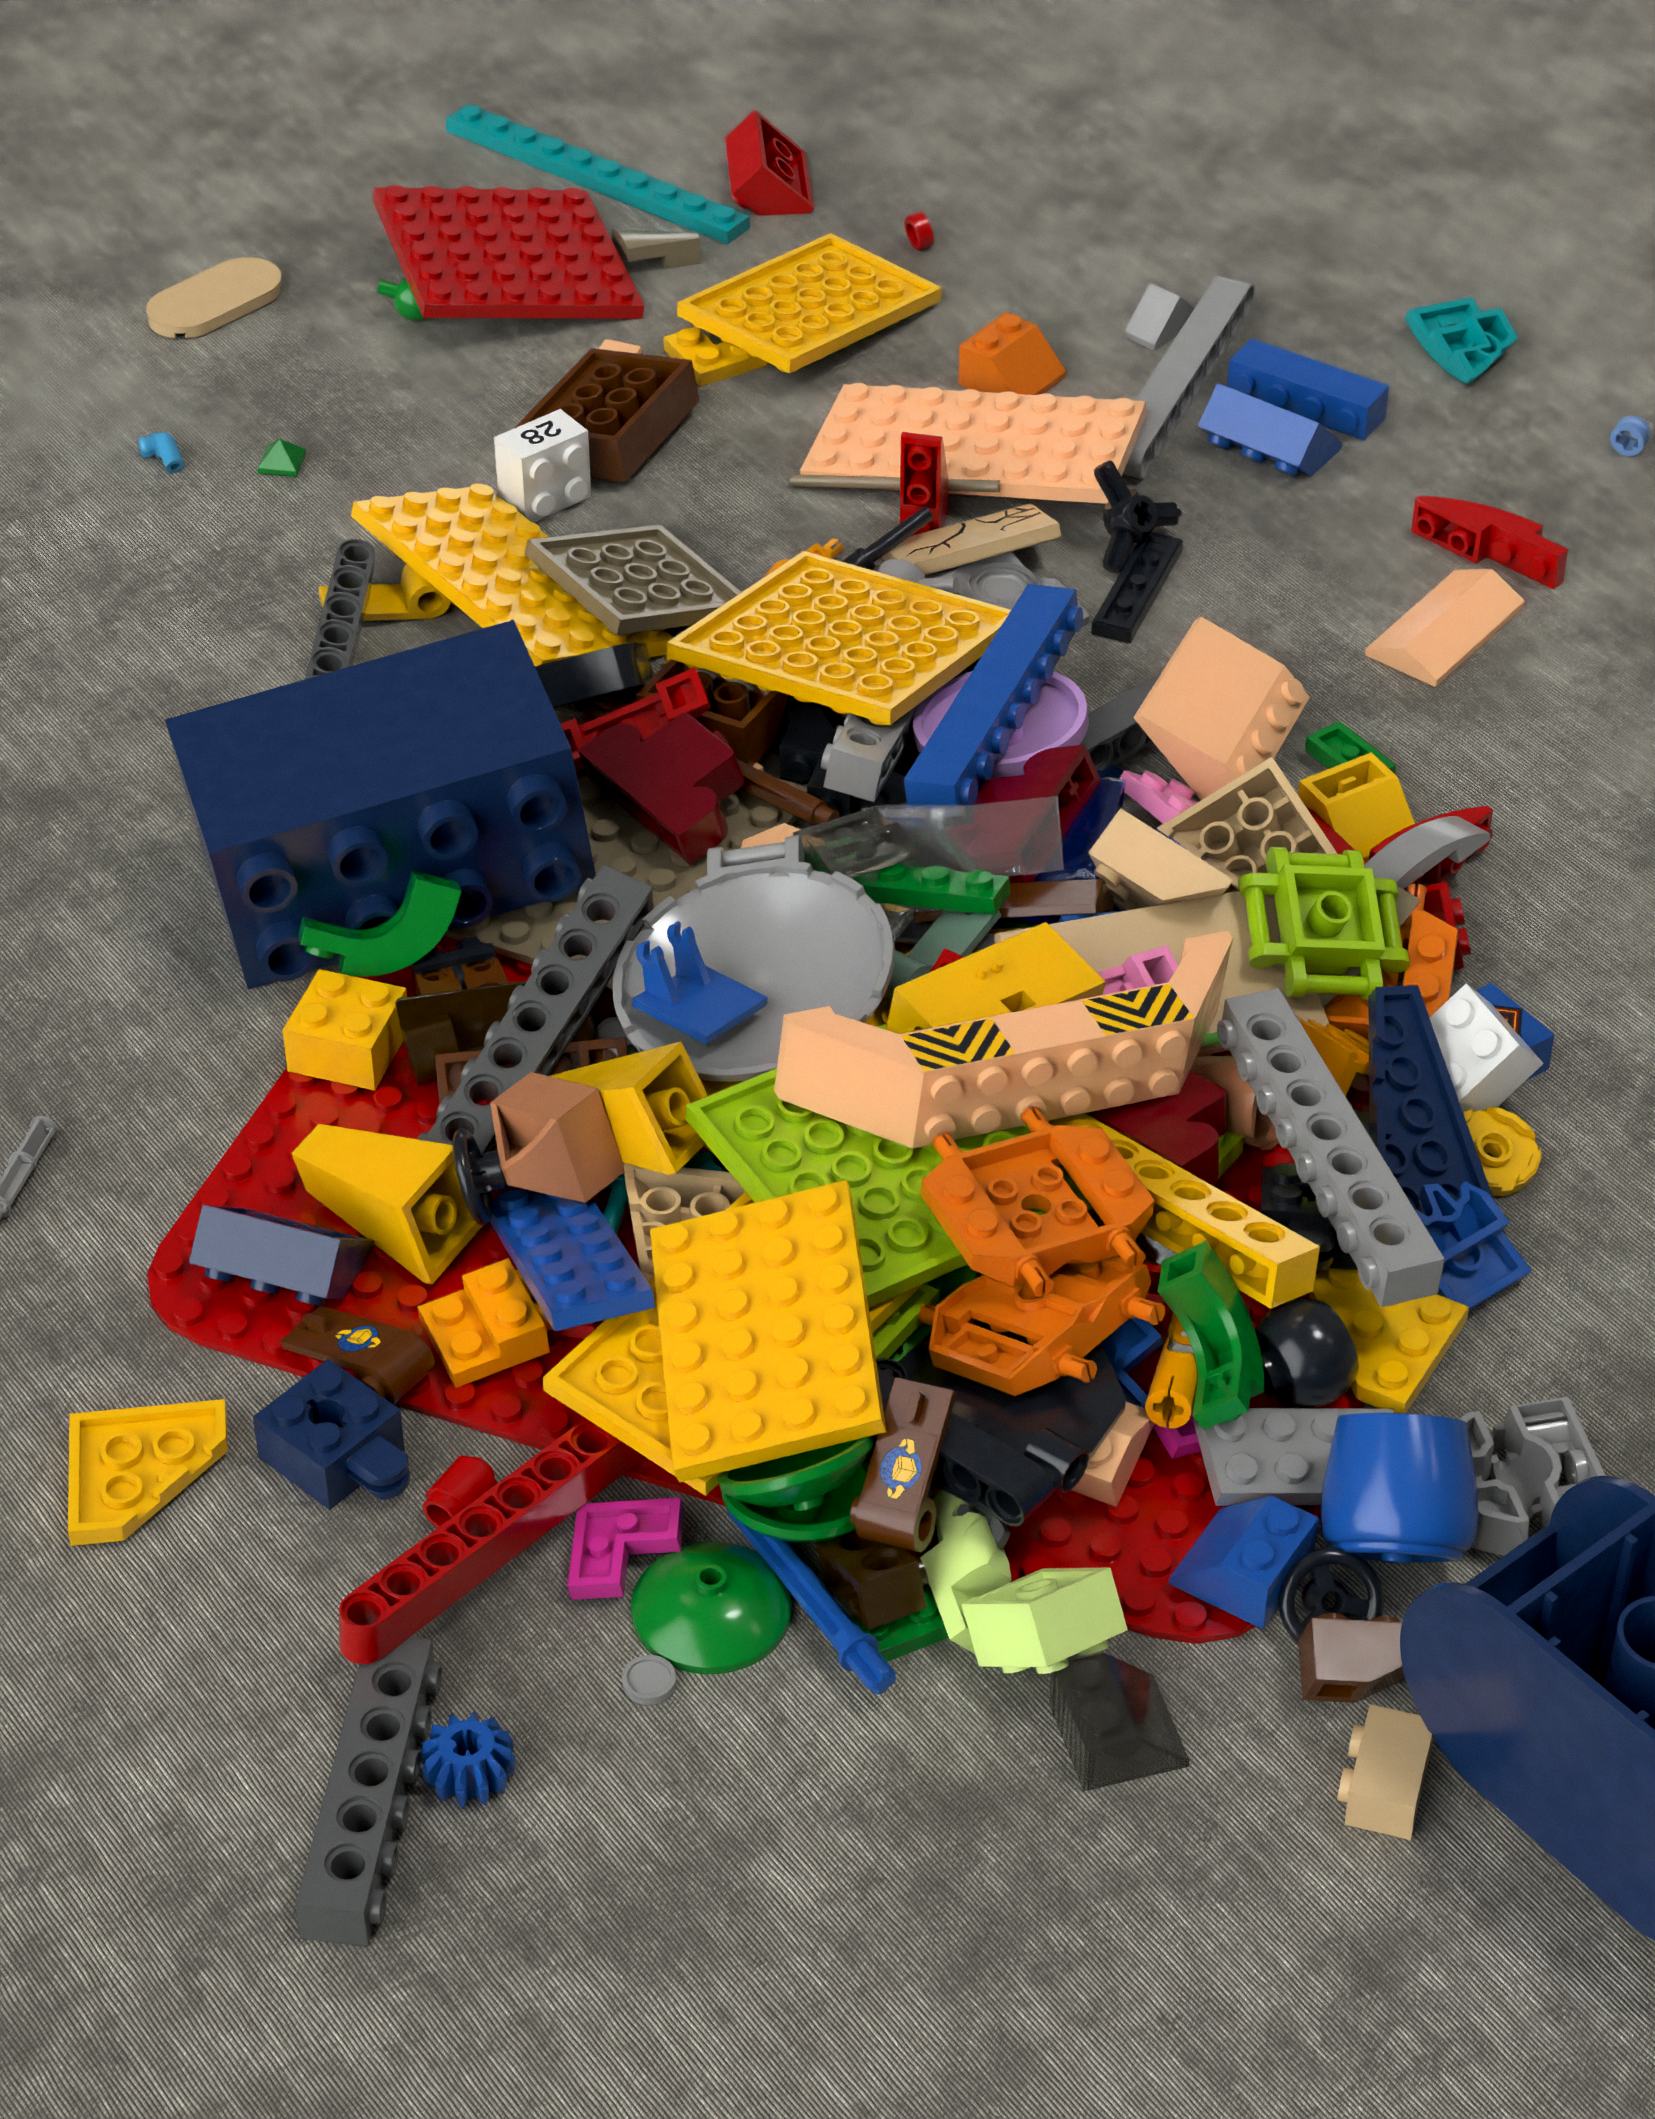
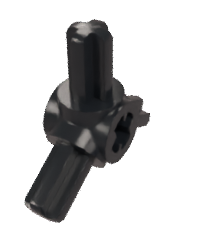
M1109 460L1094 469V476L1109 501L1104 507L1103 522L1111 538L1103 558V567L1109 572L1120 574L1128 561L1133 543L1140 542L1143 534L1152 532L1155 527L1177 525L1179 517L1182 516V511L1180 508H1177L1175 502L1154 503L1149 497L1139 495L1136 489L1129 490L1114 462Z

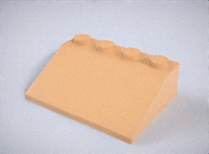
M1201 616L1193 622L1133 718L1189 787L1194 790L1198 798L1202 800L1268 758L1273 757L1274 759L1310 697L1302 684L1294 678L1285 665Z

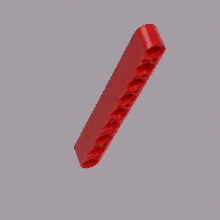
M583 1419L349 1593L341 1601L339 1607V1647L341 1654L347 1660L357 1664H370L382 1659L646 1457L588 1419Z

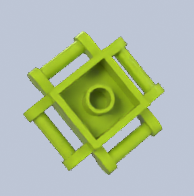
M1270 847L1266 856L1268 873H1249L1238 879L1239 894L1245 898L1252 944L1248 949L1249 963L1254 968H1267L1274 964L1285 965L1284 989L1287 997L1303 998L1306 993L1361 995L1363 1000H1369L1368 997L1376 987H1383L1381 968L1387 973H1399L1410 967L1409 953L1402 945L1395 900L1399 897L1397 882L1388 878H1374L1373 869L1364 868L1363 856L1360 851L1344 850L1342 854L1288 852L1286 847ZM1263 895H1274L1281 943H1270ZM1349 967H1359L1361 976L1307 974H1344Z

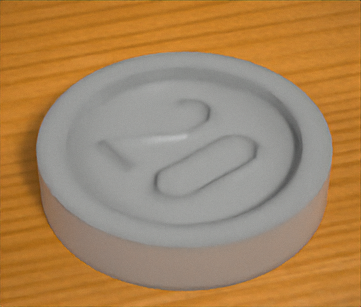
M639 1656L631 1660L623 1669L622 1688L625 1695L635 1703L642 1705L659 1704L673 1694L676 1688V1672L673 1665L660 1656Z

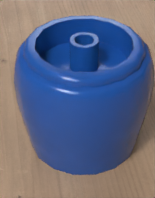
M1357 1413L1340 1415L1336 1421L1322 1485L1320 1523L1324 1541L1331 1545V1548H1341L1346 1552L1355 1553L1366 1560H1378L1387 1563H1436L1461 1560L1465 1552L1472 1548L1476 1540L1478 1527V1490L1467 1422L1460 1419L1421 1414Z

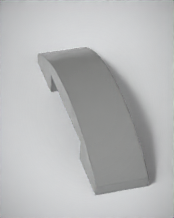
M1458 816L1438 818L1414 827L1397 837L1377 852L1364 865V868H1372L1374 878L1393 879L1397 882L1398 887L1404 889L1446 857L1459 864L1491 840L1490 833Z

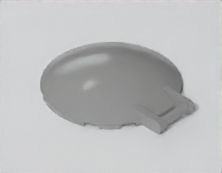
M800 835L785 837V842L724 851L723 847L709 848L707 851V876L696 880L697 888L685 893L676 900L668 896L642 919L645 926L633 941L627 940L623 946L615 967L612 985L613 1002L619 1022L626 1036L640 1052L682 1041L701 1080L746 1081L777 1068L784 1014L830 1006L835 1014L865 1023L878 1007L890 983L895 958L894 939L888 918L879 903L876 904L865 893L864 887L838 871H835L832 875L815 871L810 863L804 862V849ZM677 921L681 922V936L682 930L690 926L693 929L705 966L768 997L765 1007L707 1045L632 1006L633 998L645 991L643 968L636 956V948L639 944L649 940L650 954L651 950L659 945L663 950L664 959L671 977L676 975L674 950L668 940L667 929Z

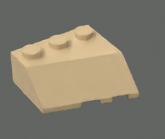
M1273 757L1268 758L1157 827V830L1167 837L1174 838L1186 850L1232 878L1233 881L1230 885L1238 891V879L1241 876L1249 873H1268L1266 856L1270 847H1286L1288 852L1337 854Z
M1121 808L1088 852L1097 867L1094 873L1100 879H1104L1113 896L1114 905L1121 911L1220 896L1233 881L1232 878Z
M623 1162L639 1269L645 1279L648 1281L654 1276L650 1229L726 1210L745 1193V1190L730 1172L682 1167L677 1173L666 1175Z

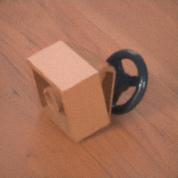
M534 1072L527 1074L490 1102L497 1150L486 1152L482 1157L474 1136L465 1128L456 1130L452 1140L453 1157L460 1189L471 1217L480 1225L488 1224L492 1218L491 1192L509 1188V1185L586 1203L624 1173V1164L598 1088Z

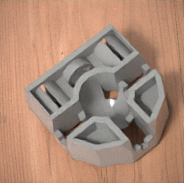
M1569 1397L1509 1406L1504 1423L1494 1424L1493 1431L1490 1432L1480 1411L1466 1413L1460 1418V1420L1467 1422L1478 1490V1527L1476 1540L1473 1544V1547L1477 1550L1505 1556L1528 1539L1529 1520L1538 1517L1542 1528L1549 1524L1556 1503L1568 1489L1584 1479L1594 1476H1606ZM1507 1449L1506 1460L1499 1461L1497 1454L1492 1455L1493 1451ZM1560 1459H1563V1472L1567 1483L1564 1486H1558L1562 1471Z

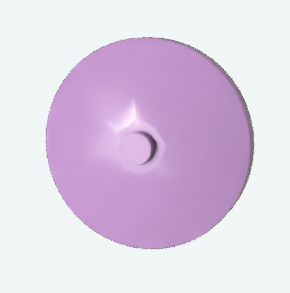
M972 671L952 678L918 705L913 717V729L919 753L925 747ZM1053 672L1052 678L1046 680L1041 688L1036 704H1032L1024 716L1022 727L1016 729L1011 737L1006 753L1001 754L994 765L991 778L1024 775L1023 766L1025 762L1036 753L1050 748L1080 745L1088 730L1089 717L1086 698L1079 686L1069 678Z

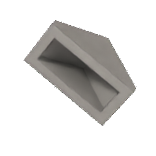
M1150 283L1125 329L1124 337L1155 351L1178 335L1195 308L1182 297Z

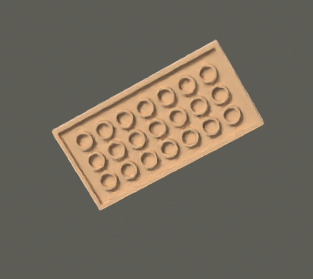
M863 383L844 384L800 469V475L900 477L902 432L943 437L948 479L1000 480V492L948 491V494L1107 504L1109 501L1094 476V469L1103 462L1111 460L1122 477L1147 416L1146 401H1132L1128 398H1118L1115 400L1095 399L1090 396L1060 397L1047 393L1025 395L1016 394L1011 391L990 393L979 392L974 389L955 391L941 390L937 387L920 389L904 388L900 385L885 387L867 386Z

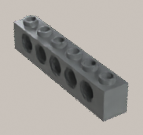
M409 1637L382 1659L370 1664H359L295 1905L300 1939L368 1946L373 1925L382 1924L384 1921L387 1891L382 1888L385 1876L393 1877L396 1872L399 1847L398 1842H394L397 1829L405 1830L408 1823L410 1798L406 1795L408 1783L416 1784L418 1781L421 1753L420 1750H417L419 1738L427 1739L429 1736L432 1708L428 1705L430 1694H439L442 1683V1662L434 1661L433 1643L430 1638Z

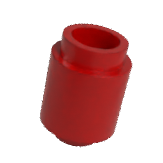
M466 1455L458 1456L426 1492V1501L422 1506L426 1518L435 1527H440L497 1484L494 1470L482 1458Z

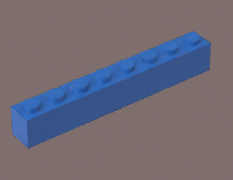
M1027 584L904 778L910 817L960 823L969 806L975 804L980 788L985 780L991 778L994 765L1000 755L1006 753L1011 737L1016 729L1022 727L1024 716L1030 706L1036 704L1044 683L1052 678L1055 665L1061 656L1066 655L1069 642L1074 634L1082 628L1083 609L1078 606L1076 589Z

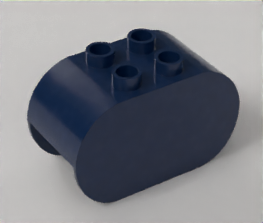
M1594 1476L1580 1481L1560 1497L1547 1526L1465 1584L1455 1582L1437 1584L1420 1594L1410 1604L1403 1618L1400 1633V1653L1406 1682L1416 1708L1428 1731L1432 1733L1436 1744L1459 1774L1629 1924L1655 1941V1496L1646 1489L1625 1479L1613 1476Z

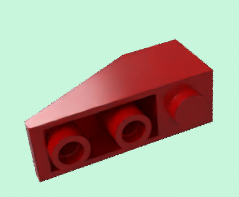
M902 432L899 524L923 506L927 507L933 515V520L911 535L914 536L944 527L948 515L949 480L943 437Z

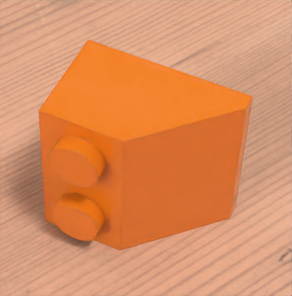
M1004 312L959 345L958 384L968 389L990 393L1011 391L1016 394L1040 395L1046 393L1066 378L1065 368L1038 326L1020 318L1016 314Z

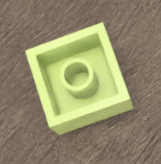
M1110 1567L1044 1568L962 1604L978 1665L980 1667H1002L1003 1673H1015L1030 1667H1036L1038 1674L1061 1670L1069 1665L1068 1657L1075 1654L1088 1655L1100 1652L1109 1647L1108 1639L1128 1630Z

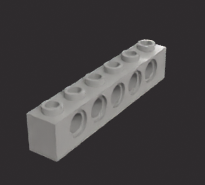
M918 705L891 725H877L870 722L867 718L851 713L847 714L844 726H838L833 744L828 743L822 756L820 768L827 770L823 787L874 802L914 735L913 717Z

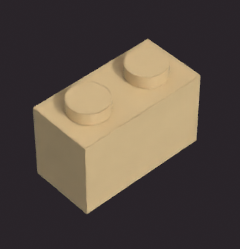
M1370 1704L1365 1726L1354 1724L1348 1757L1356 1758L1354 1769L1343 1768L1337 1801L1347 1803L1344 1825L1411 1840L1433 1741L1432 1733L1428 1731L1420 1715Z

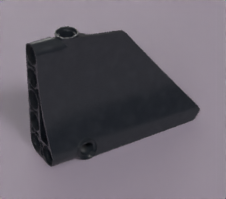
M976 1320L972 1323L973 1325L993 1331L989 1324ZM931 1332L898 1362L886 1358L876 1359L884 1413L895 1377L954 1390L957 1393L931 1485L954 1495L1010 1526L1023 1524L1056 1490L1067 1493L1077 1485L1085 1473L1088 1462L1125 1410L1126 1397L1102 1343L1098 1344L1083 1357L1086 1360L1094 1361L1097 1365L1096 1375L1093 1380L1090 1378L1089 1383L1068 1375L1060 1376L1055 1381L1017 1396L935 1367L929 1352ZM995 1332L1029 1344L1026 1337L1013 1332ZM878 1434L873 1435L874 1444L864 1463L870 1464Z

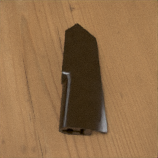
M527 981L397 999L395 1001L396 1011L409 1063L417 1086L437 1081L435 1054L483 1050L485 1047L484 1040L490 1026L495 1021H502L508 1011V1003L513 991L519 984L524 986ZM605 987L571 1042L597 1040V1026L607 1018L617 1017L613 1002V991L610 988ZM556 990V991H551V992H549V993H547V994H550V995H559V994H562V993H564V992H562V991H557V990ZM532 1026L527 1027L524 1030L533 1032L541 1028Z

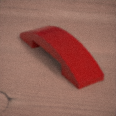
M696 667L655 684L658 690L657 693L580 725L576 718L562 723L561 727L572 750L575 770L585 769L577 750L613 725L626 723L636 726L644 741L682 713H688L694 719H697L711 706Z

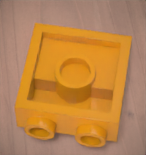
M509 1258L462 1275L463 1290L417 1306L420 1321L455 1388L550 1352L547 1331L553 1328L539 1304H533L530 1298L533 1294L519 1270L514 1269Z

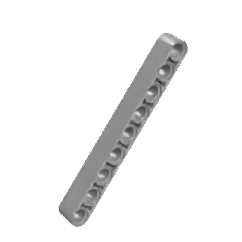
M1218 276L1214 278L1135 399V401H1146L1147 416L1122 475L1138 479L1146 477L1248 316L1254 299L1253 284Z

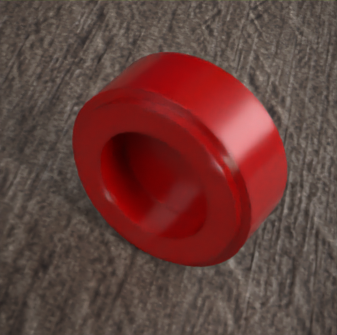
M918 211L906 216L904 227L911 245L919 251L933 246V230L924 213Z

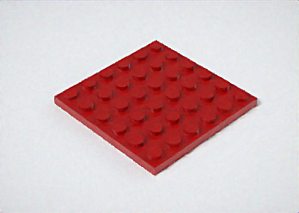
M400 185L374 187L372 201L423 318H643L645 305L587 191L578 188L547 190L541 187H533L529 190H514L502 186L494 189H476L471 186L451 189L433 185L424 186L423 188H405Z

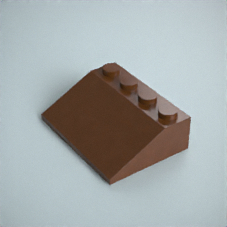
M591 348L515 428L561 409L588 430L590 477L606 479L614 483L627 482L700 401L692 360Z

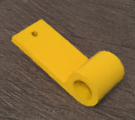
M406 564L402 570L401 584H372L363 621L436 618L444 614L449 608L451 601ZM319 586L318 593L322 609L328 586Z

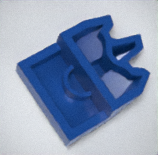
M1464 1181L1460 1186L1458 1199L1455 1201L1439 1183L1422 1186L1419 1195L1425 1215L1416 1210V1213L1445 1258L1438 1295L1469 1306L1468 1312L1518 1283L1532 1271L1503 1232L1510 1222L1488 1192Z

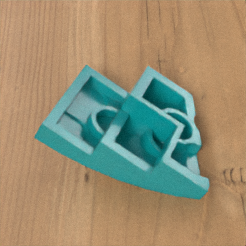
M1473 297L1413 308L1408 311L1404 318L1428 354L1446 372L1466 384L1472 383L1518 338L1502 308L1480 311Z

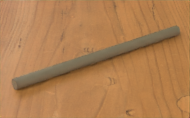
M792 474L790 479L791 486L900 490V477ZM948 479V491L1000 492V480Z

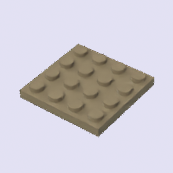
M662 525L527 540L525 555L539 566L542 572L555 580L565 592L578 600L588 612L601 620L612 633L621 636H629L634 632L649 630L664 631L666 628L691 627L741 593L740 590Z

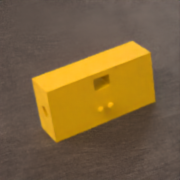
M1044 922L895 987L886 1029L897 1034H904L1103 995L1106 981L1047 922Z

